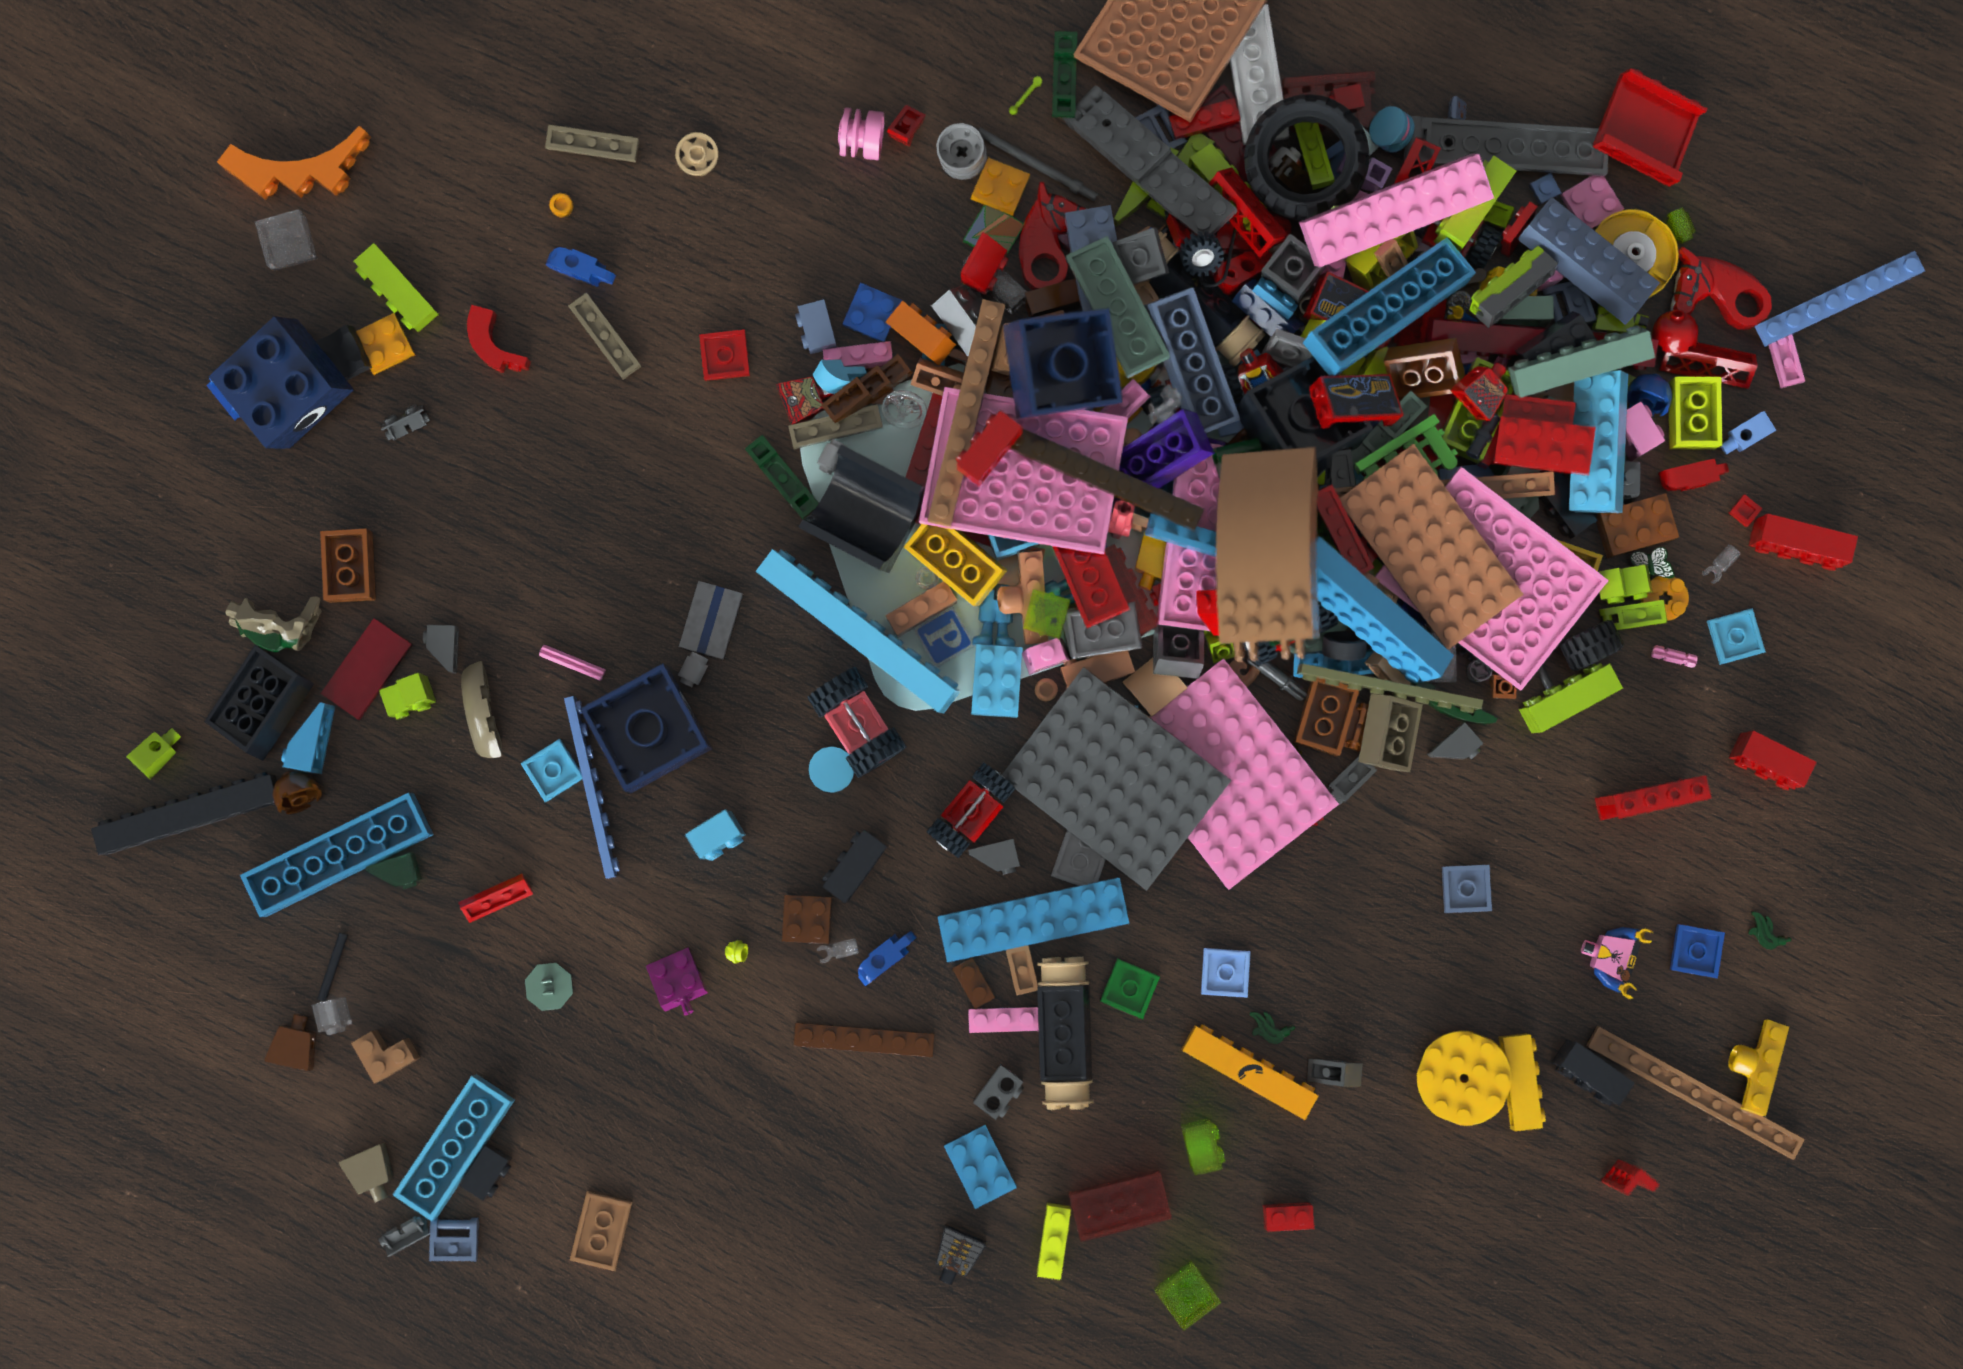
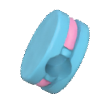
M1394 106L1386 107L1373 118L1369 130L1370 138L1375 145L1383 150L1397 152L1410 142L1414 133V122L1411 116L1400 108Z

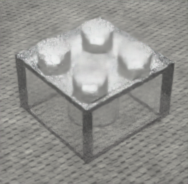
M299 209L255 221L266 265L273 271L317 259L306 216Z

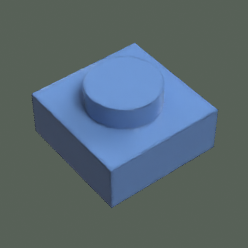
M1551 173L1529 185L1539 205L1549 201L1551 197L1555 198L1561 194Z

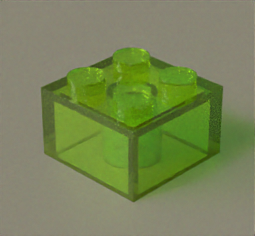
M1209 1119L1182 1124L1181 1129L1193 1174L1199 1175L1221 1170V1163L1225 1162L1222 1148L1217 1146L1216 1140L1220 1139L1217 1125L1215 1123L1212 1124Z
M1192 1261L1188 1262L1154 1288L1156 1294L1183 1331L1221 1303L1218 1296Z

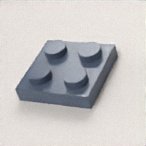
M1489 865L1442 867L1444 913L1492 911Z

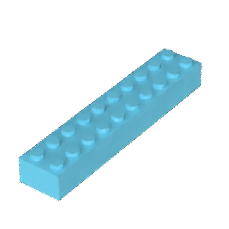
M782 549L779 552L771 550L756 570L758 574L938 713L946 712L961 692L957 689L959 684L948 676L941 677L938 674L940 670L930 662L926 661L924 664L920 660L922 656L912 648L908 647L905 649L902 647L904 642L894 634L890 633L887 635L884 633L886 628L876 620H867L868 614L859 607L849 606L850 600L836 591L832 593L830 591L832 586L818 577L814 579L812 577L814 573L800 563L796 565L794 563L796 559Z

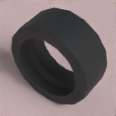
M1334 631L1328 632L1323 636L1322 654L1328 658L1353 661L1363 659L1366 656L1367 642L1357 637L1355 632Z

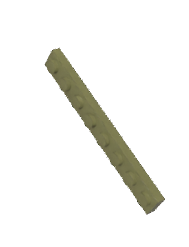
M1299 664L1297 668V674L1303 675L1302 679L1316 682L1317 678L1324 679L1325 684L1339 686V683L1348 684L1349 689L1361 691L1362 687L1371 689L1370 693L1384 695V692L1393 693V697L1405 700L1407 696L1414 697L1415 702L1429 704V701L1438 702V707L1451 709L1452 705L1459 706L1460 711L1474 713V710L1482 709L1483 700L1307 664Z

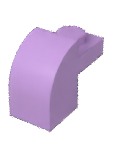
M1344 154L1336 169V172L1339 174L1342 173L1346 154ZM1372 157L1369 160L1367 176L1361 188L1373 192L1379 191L1383 188L1392 168Z

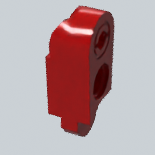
M1250 250L1232 258L1228 275L1225 281L1218 285V287L1221 288L1224 294L1232 295L1239 292L1252 279L1260 280L1263 267L1273 255L1267 252L1264 257L1259 258L1255 252ZM1227 261L1223 262L1213 276L1215 282L1223 278Z
M1714 458L1659 472L1658 475L1663 489L1666 491L1681 490L1682 492L1720 481L1719 475L1729 473L1730 471L1727 463L1716 465Z

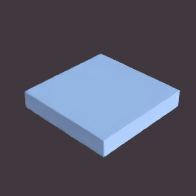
M1204 948L1201 994L1248 998L1251 951Z

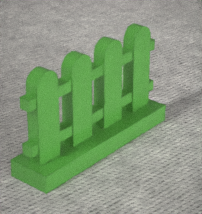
M1433 414L1357 462L1353 468L1358 475L1362 472L1365 473L1366 477L1363 478L1364 480L1379 469L1376 463L1381 460L1387 463L1398 455L1397 450L1402 447L1405 450L1414 444L1438 476L1435 468L1442 464L1446 470H1453L1457 466L1455 455L1458 452L1456 449L1450 450L1442 438V435L1445 434L1443 429L1439 431L1436 429L1435 426L1440 421ZM1423 435L1425 439L1418 443L1416 438ZM1428 444L1438 458L1432 463L1422 449Z

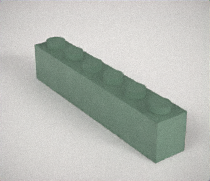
M1634 326L1626 329V333L1619 335L1618 333H1610L1599 341H1596V339L1586 340L1579 347H1563L1559 349V353L1552 355L1551 353H1543L1532 361L1528 359L1516 361L1514 363L1515 366L1508 367L1514 394L1520 398L1653 359L1655 354L1650 331L1641 328V326Z

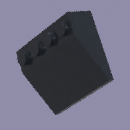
M255 645L204 722L245 753L264 761L314 683Z

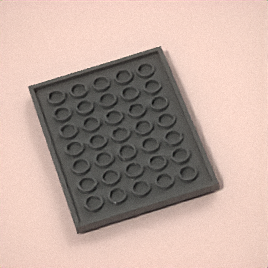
M1085 667L1075 677L1002 774L1016 788L1015 790L1146 891L1232 781Z

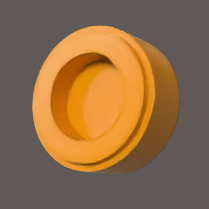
M564 193L555 194L550 200V209L558 217H566L573 210L571 198Z

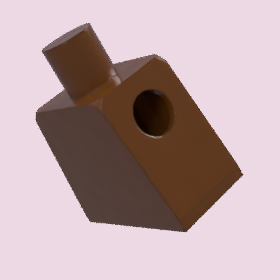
M294 1014L291 1026L282 1025L278 1027L264 1062L304 1071L313 1070L316 1032L305 1030L307 1016Z

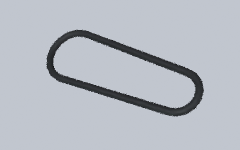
M1235 227L1232 233L1223 278L1214 284H1206L1203 281V272L1201 277L1199 276V281L1201 285L1211 288L1216 287L1225 281L1228 275L1230 260L1232 256L1237 231Z

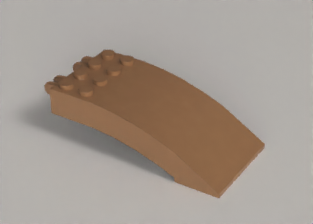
M1315 447L1222 455L1216 531L1220 643H1234L1236 661H1243V642H1249V656L1252 661L1258 660V641L1281 640L1282 657L1289 659L1291 654L1290 639H1296V654L1298 658H1304V639L1320 638L1316 570L1318 482Z

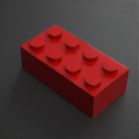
M1501 416L1494 463L1496 465L1589 476L1596 427Z
M1765 514L1754 520L1748 546L1754 547L1755 551L1768 554L1770 551L1778 553L1777 557L1783 559L1794 557L1800 559V563L1807 565L1818 563L1822 564L1823 569L1835 571L1836 568H1843V566L1852 563L1858 536L1772 514Z

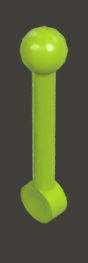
M1035 77L1033 84L1014 106L1009 108L1010 114L1015 115L1018 112L1019 106L1035 87L1042 84L1040 77Z

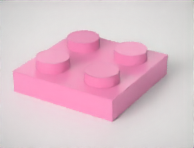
M1592 175L1560 195L1569 211L1592 229L1611 214L1624 210L1604 176Z

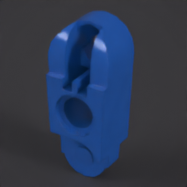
M562 247L555 248L549 254L545 264L555 271L598 287L600 281L613 284L616 277L615 274L606 270V266L601 264L597 258L575 249L571 251Z
M912 930L900 939L894 934L868 954L870 957L864 960L858 969V978L864 986L868 985L909 953L906 946L917 938Z

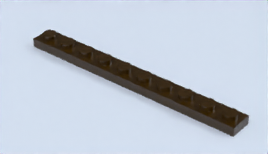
M1023 429L1021 436L1009 449L1193 532L1204 512V508Z

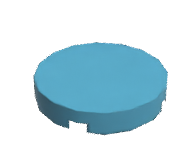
M832 746L822 748L816 752L809 764V775L814 785L822 791L831 793L842 791L849 786L854 776V771L846 760L849 754L841 748Z

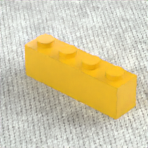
M1527 1033L1499 1036L1500 1048L1509 1061L1512 1074V1084L1507 1095L1510 1129L1522 1131L1543 1128L1542 1122H1545V1112L1543 1108H1540L1539 1099H1542V1089L1540 1085H1537L1536 1075H1539V1065L1537 1061H1534L1533 1052H1536L1535 1039L1531 1038V1034Z

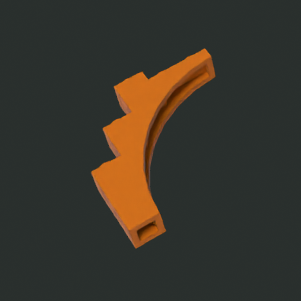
M358 126L346 140L325 153L300 161L283 162L261 159L247 154L230 144L217 162L265 200L276 192L279 182L302 198L304 194H308L311 191L313 182L316 180L337 196L339 192L345 191L349 185L350 177L344 171L354 165L355 157L360 151L362 152L368 147L371 137L364 129Z

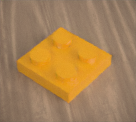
M988 158L972 193L971 200L1013 216L1030 174Z
M394 313L356 331L371 363L372 368L370 370L374 375L415 355Z

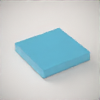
M1753 608L1707 621L1719 665L1766 652Z
M561 739L556 740L521 763L544 802L551 800L582 780L581 770Z

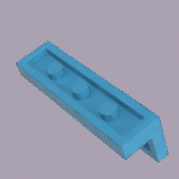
M1150 513L1145 536L1216 557V532L1198 526L1193 532Z

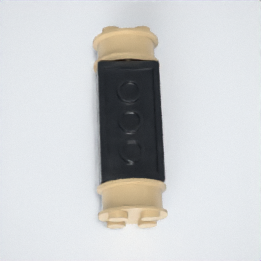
M1160 231L1159 237L1169 273L1152 280L1150 279L1148 282L1163 297L1184 289L1194 288L1214 347H1216V352L1222 353L1229 360L1228 363L1235 367L1242 360L1240 354L1246 349H1253L1266 335L1263 332L1264 330L1262 328L1259 329L1249 319L1250 315L1245 314L1232 302L1233 297L1231 295L1224 294L1218 286L1209 288L1201 285L1199 276L1196 273L1193 276L1189 271L1187 272L1182 264L1180 254L1178 253L1175 256L1180 248H1176L1166 238L1167 233L1163 234ZM1203 274V281L1206 284L1216 283L1210 275L1205 276Z
M1061 957L1042 958V962L1037 963L1038 966H1041L1042 982L1038 983L1040 986L1037 987L1041 1084L1045 1085V1100L1042 1101V1104L1047 1105L1049 1110L1061 1109V1107H1066V1105H1070V1109H1084V1107H1089V1104L1093 1103V1100L1090 1099L1089 1084L1093 1083L1089 985H1083L1089 984V981L1086 980L1085 965L1089 964V961H1084V957L1065 958L1063 962H1061Z

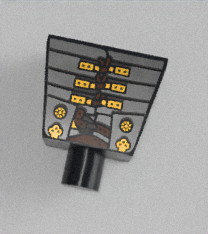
M945 1224L936 1264L944 1268L939 1280L952 1285L956 1274L966 1277L983 1252L986 1241Z

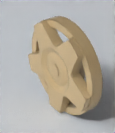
M691 133L679 141L676 147V160L684 172L694 176L705 175L715 167L718 161V149L713 139L708 135ZM691 138H697L694 143L687 141ZM707 141L711 143L714 149L707 148ZM680 149L685 153V156L681 160ZM712 161V163L707 167V162ZM694 166L697 171H693L688 168Z

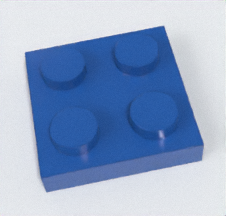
M860 283L842 325L877 341L885 342L891 330V326L886 323V320L902 300Z
M1677 924L1670 970L1718 978L1725 933Z

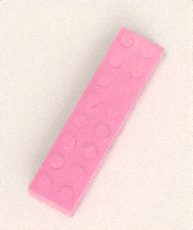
M1469 154L1300 221L1299 224L1314 266L1322 267L1494 199L1480 155Z

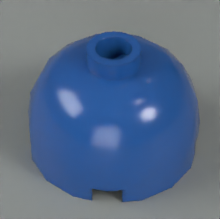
M1644 374L1636 377L1629 384L1627 401L1630 403L1629 408L1642 402L1643 405L1649 407L1652 417L1654 413H1661L1660 416H1664L1670 408L1673 393L1670 384L1660 375Z

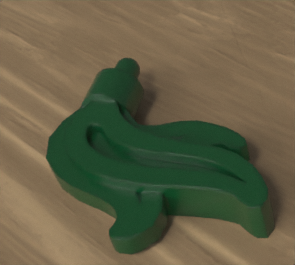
M1751 912L1755 919L1756 928H1750L1748 934L1755 935L1762 947L1772 950L1778 946L1786 945V942L1792 940L1791 937L1785 938V936L1776 937L1773 935L1771 919L1768 916H1765L1764 919L1760 913Z
M1258 1012L1249 1013L1251 1017H1254L1259 1026L1253 1029V1036L1258 1034L1269 1043L1279 1044L1283 1041L1284 1037L1290 1035V1032L1295 1030L1293 1025L1290 1027L1285 1026L1281 1029L1276 1028L1273 1018L1266 1012L1263 1013L1266 1019Z

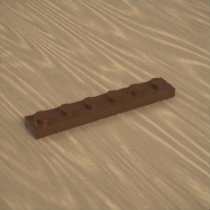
M796 1022L794 1046L933 1057L934 1034Z

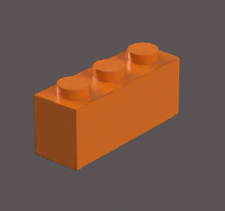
M902 301L886 320V323L937 365H940L956 345L950 339L952 334L942 326L938 330L935 327L937 322L928 315L922 317L921 313L923 311L912 303L909 306Z

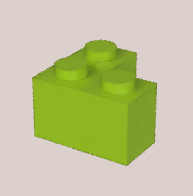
M1646 564L1598 572L1609 580L1600 591L1601 600L1607 601L1608 604L1625 602L1624 598L1632 596L1634 600L1648 598L1647 593H1653L1649 569Z
M420 673L396 680L397 684L379 690L387 715L392 718L395 717L396 720L408 717L409 712L413 710L421 712L430 709V704L436 702L428 677Z

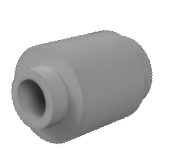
M834 439L826 444L817 461L820 465L819 469L828 475L835 472L838 462L837 451L840 445L845 446Z
M694 652L691 653L690 657L687 656L678 674L681 677L680 682L689 687H693L694 684L699 685L708 667L706 665L708 659Z

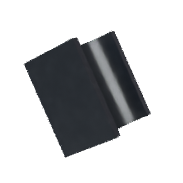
M1314 356L1247 391L1236 408L1243 427L1251 439H1259L1262 451L1315 447L1316 464L1342 449L1349 448L1351 451L1357 449L1372 431L1373 426L1369 421L1334 422L1328 428L1321 427L1309 388L1320 376L1329 375Z
M840 445L837 451V466L825 494L814 511L806 519H802L798 528L881 571L890 573L921 513L925 488Z

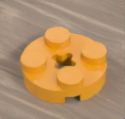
M1657 576L1651 580L1653 593H1647L1648 598L1641 599V603L1658 601L1659 596L1666 592L1670 596V600L1665 604L1667 621L1676 619L1685 612L1689 601L1688 591L1684 582L1675 577L1663 578Z

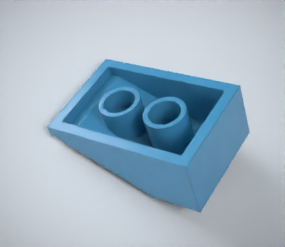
M325 703L318 704L290 740L287 749L283 750V767L322 774L335 706Z

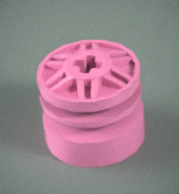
M845 108L843 117L840 120L838 133L840 156H847L848 147L850 146L851 157H856L858 148H863L864 159L879 160L884 131V112L869 110L866 120H862L861 110L856 109L855 118L852 119V109Z

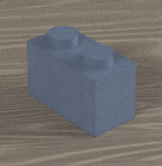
M824 299L798 306L799 313L795 314L798 327L803 326L805 335L801 336L804 349L809 348L810 354L822 352L823 349L837 348Z

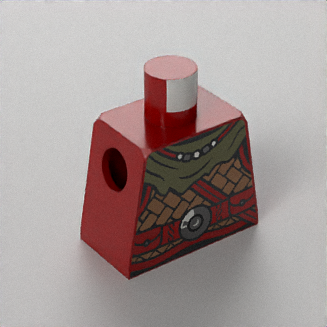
M813 377L776 384L792 425L806 422L824 411V408L821 406L823 404L822 399L834 395L825 391L820 386L816 387Z

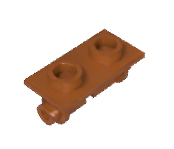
M1355 703L1343 747L1356 751L1361 750L1368 704Z

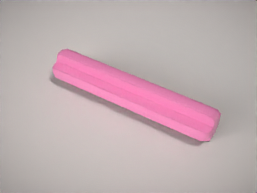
M543 645L539 655L597 680H602L605 675V669L547 645Z

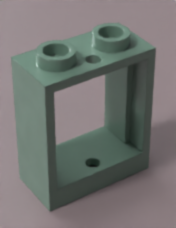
M1528 296L1496 323L1546 327L1554 319L1553 296Z

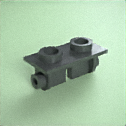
M415 404L404 410L405 413L400 416L393 414L383 420L384 423L381 425V430H388L385 432L387 439L396 440L408 434L405 427L407 424H409L412 432L426 426L430 419L427 413L422 414L424 405L417 406Z
M414 1216L412 1219L401 1224L400 1230L395 1227L381 1234L382 1237L378 1239L380 1244L385 1246L388 1257L430 1235L425 1216L423 1218L422 1216Z

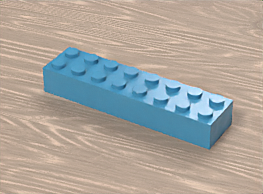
M1446 237L1312 330L1303 344L1329 376H1337L1461 289L1471 280L1476 272L1448 237Z
M1316 538L1317 596L1322 606L1333 612L1341 623L1349 626L1357 637L1365 640L1372 646L1373 651L1381 654L1388 660V663L1404 674L1409 682L1418 684L1442 677L1454 655L1322 538Z
M406 793L241 874L240 877L259 917H268L434 834L415 794Z
M1119 877L938 915L947 962L1129 924Z

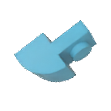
M821 360L813 376L822 389L831 394H836L856 377L861 379L867 372L864 366L844 367L842 360Z

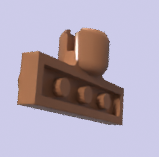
M1042 551L1017 552L1019 583L1012 586H1003L998 589V607L1003 614H1022L1024 644L1044 643L1049 640L1047 612H1045L1046 609L1044 611L1040 609L1041 607L1043 608V604H1046ZM1038 603V610L1040 611V615H1038L1036 611L1034 612V610L1037 609L1036 605L1034 604Z

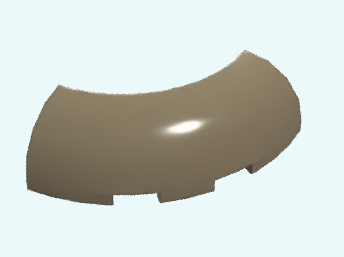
M476 662L469 665L461 675L462 697L469 732L477 754L486 758L502 757V742L489 703L491 698L488 676L483 662Z

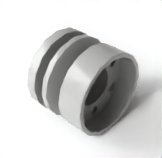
M965 123L952 124L939 135L936 144L937 155L947 174L953 178L965 180L977 176L983 170L987 161L986 147L981 134L972 125ZM962 151L963 153H966L967 156L965 158L963 156H959V152Z

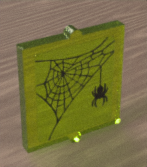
M1033 589L1023 629L1037 632L1039 636L1047 635L1060 639L1071 599L1057 596L1054 592L1046 593Z

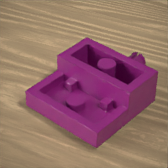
M689 947L646 965L660 1006L665 1012L681 1005L684 1015L692 1014L693 1010L689 1001L708 993Z

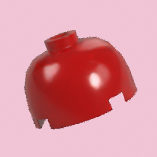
M1673 310L1663 313L1657 318L1651 337L1659 340L1658 345L1662 346V350L1665 352L1684 353L1689 351V347H1696L1699 330L1695 319L1682 310Z

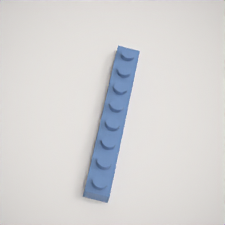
M1913 251L1756 325L1755 329L1766 347L1917 276L1925 270L1916 252Z
M576 697L564 698L605 879L617 877V871H620L617 857L613 858L611 849H614L615 846L612 835L607 833L606 826H609V819L607 813H603L601 804L604 803L602 791L597 789L596 781H599L596 767L592 768L591 763L594 754L591 745L587 746L586 737L589 736L586 723H582L580 714H583L580 710L583 706L580 700L577 701Z

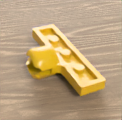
M1768 1019L1764 1020L1756 1049L1744 1045H1737L1732 1049L1728 1060L1730 1070L1745 1075L1748 1079L1741 1109L1760 1116H1766L1789 1030L1788 1026Z

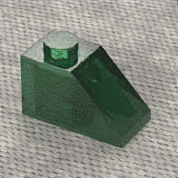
M408 853L365 867L366 871L395 887L403 886L404 890L417 886L416 882L422 880L415 853Z

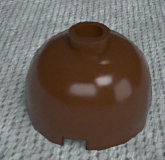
M301 771L285 772L273 788L275 805L280 813L281 810H284L286 814L299 813L310 808L311 805L308 803L314 799L318 802L322 795L315 778Z

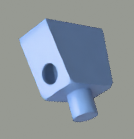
M1765 411L1729 431L1727 433L1729 437L1722 441V446L1720 447L1726 455L1735 449L1741 452L1773 433L1776 429ZM1742 432H1744L1747 435L1746 440H1743L1740 437V434Z

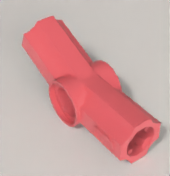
M1124 500L1115 502L1108 528L1112 538L1129 537L1135 508L1133 504Z

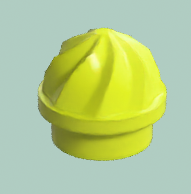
M741 940L729 942L725 948L726 958L733 963L745 962L748 956V945Z

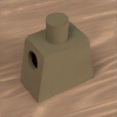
M385 1142L339 1162L340 1167L358 1194L370 1190L374 1202L388 1197L383 1184L392 1180L393 1174Z

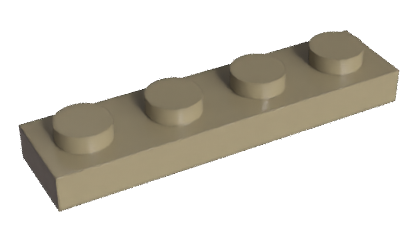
M549 125L545 147L549 150L636 162L639 138Z
M587 292L569 305L571 311L623 380L641 367Z
M872 405L858 410L837 423H834L830 416L789 425L788 427L793 448L797 449L831 441L832 439L835 440L881 429L883 425L878 405Z

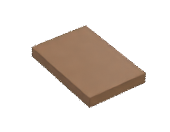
M587 1191L570 1261L616 1271L633 1202Z

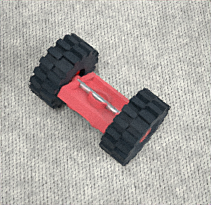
M853 667L826 682L807 698L818 716H825L849 754L846 760L859 778L890 760L907 746L895 727L888 729L864 691L868 688V685L858 669Z

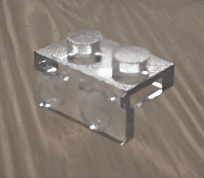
M1170 384L1165 386L1160 393L1165 403L1152 410L1148 416L1152 425L1157 422L1161 424L1173 416L1174 412L1181 405L1180 400L1182 398L1175 387L1172 389Z

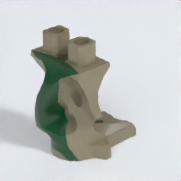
M315 596L310 597L301 615L289 622L282 621L274 610H255L253 602L247 598L243 600L242 604L231 601L225 613L230 617L229 624L238 628L240 636L248 637L255 645L263 649L278 652L283 648L300 651L310 641L313 628L322 611L319 609L321 599Z

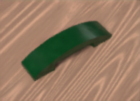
M1055 31L1052 117L1075 118L1076 58H1074V53L1077 50V32Z
M763 435L745 448L758 467L802 519L814 511L819 502L802 484Z
M1426 681L1418 684L1411 683L1412 686L1432 690L1436 687ZM1429 701L1428 704L1443 715L1465 723L1492 724L1496 723L1498 719L1481 709L1474 710V713L1468 714L1460 711L1459 708L1453 705L1449 709L1438 707V702Z

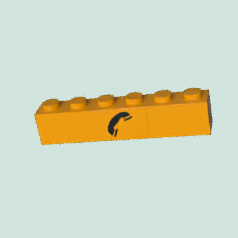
M1201 1024L1200 1028L1194 1025L1181 1048L1182 1051L1306 1120L1318 1098V1095L1313 1093L1314 1087L1305 1082L1301 1085L1293 1081L1295 1078L1293 1075L1284 1070L1281 1074L1274 1071L1275 1065L1263 1058L1261 1062L1253 1059L1254 1053L1243 1047L1240 1051L1232 1047L1234 1042L1224 1036H1221L1220 1039L1212 1035L1214 1031Z

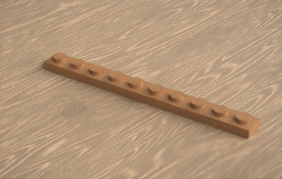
M982 300L928 517L929 523L947 527L952 525L964 477L957 470L956 464L958 462L956 459L963 450L967 451L972 445L971 440L974 436L1006 308L1005 304Z
M1553 471L1475 477L1502 499L1555 495ZM1443 479L1441 482L1445 486L1450 479ZM1355 486L1336 487L1334 489L1340 498Z
M1599 1026L1596 1027L1586 1046L1792 1160L1795 1159L1805 1140L1763 1116L1741 1109V1104Z

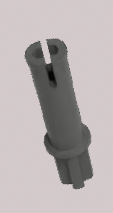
M1248 657L1247 662L1280 686L1279 689L1281 691H1287L1300 701L1305 698L1307 690L1296 683L1292 675L1285 674L1271 661L1259 666Z

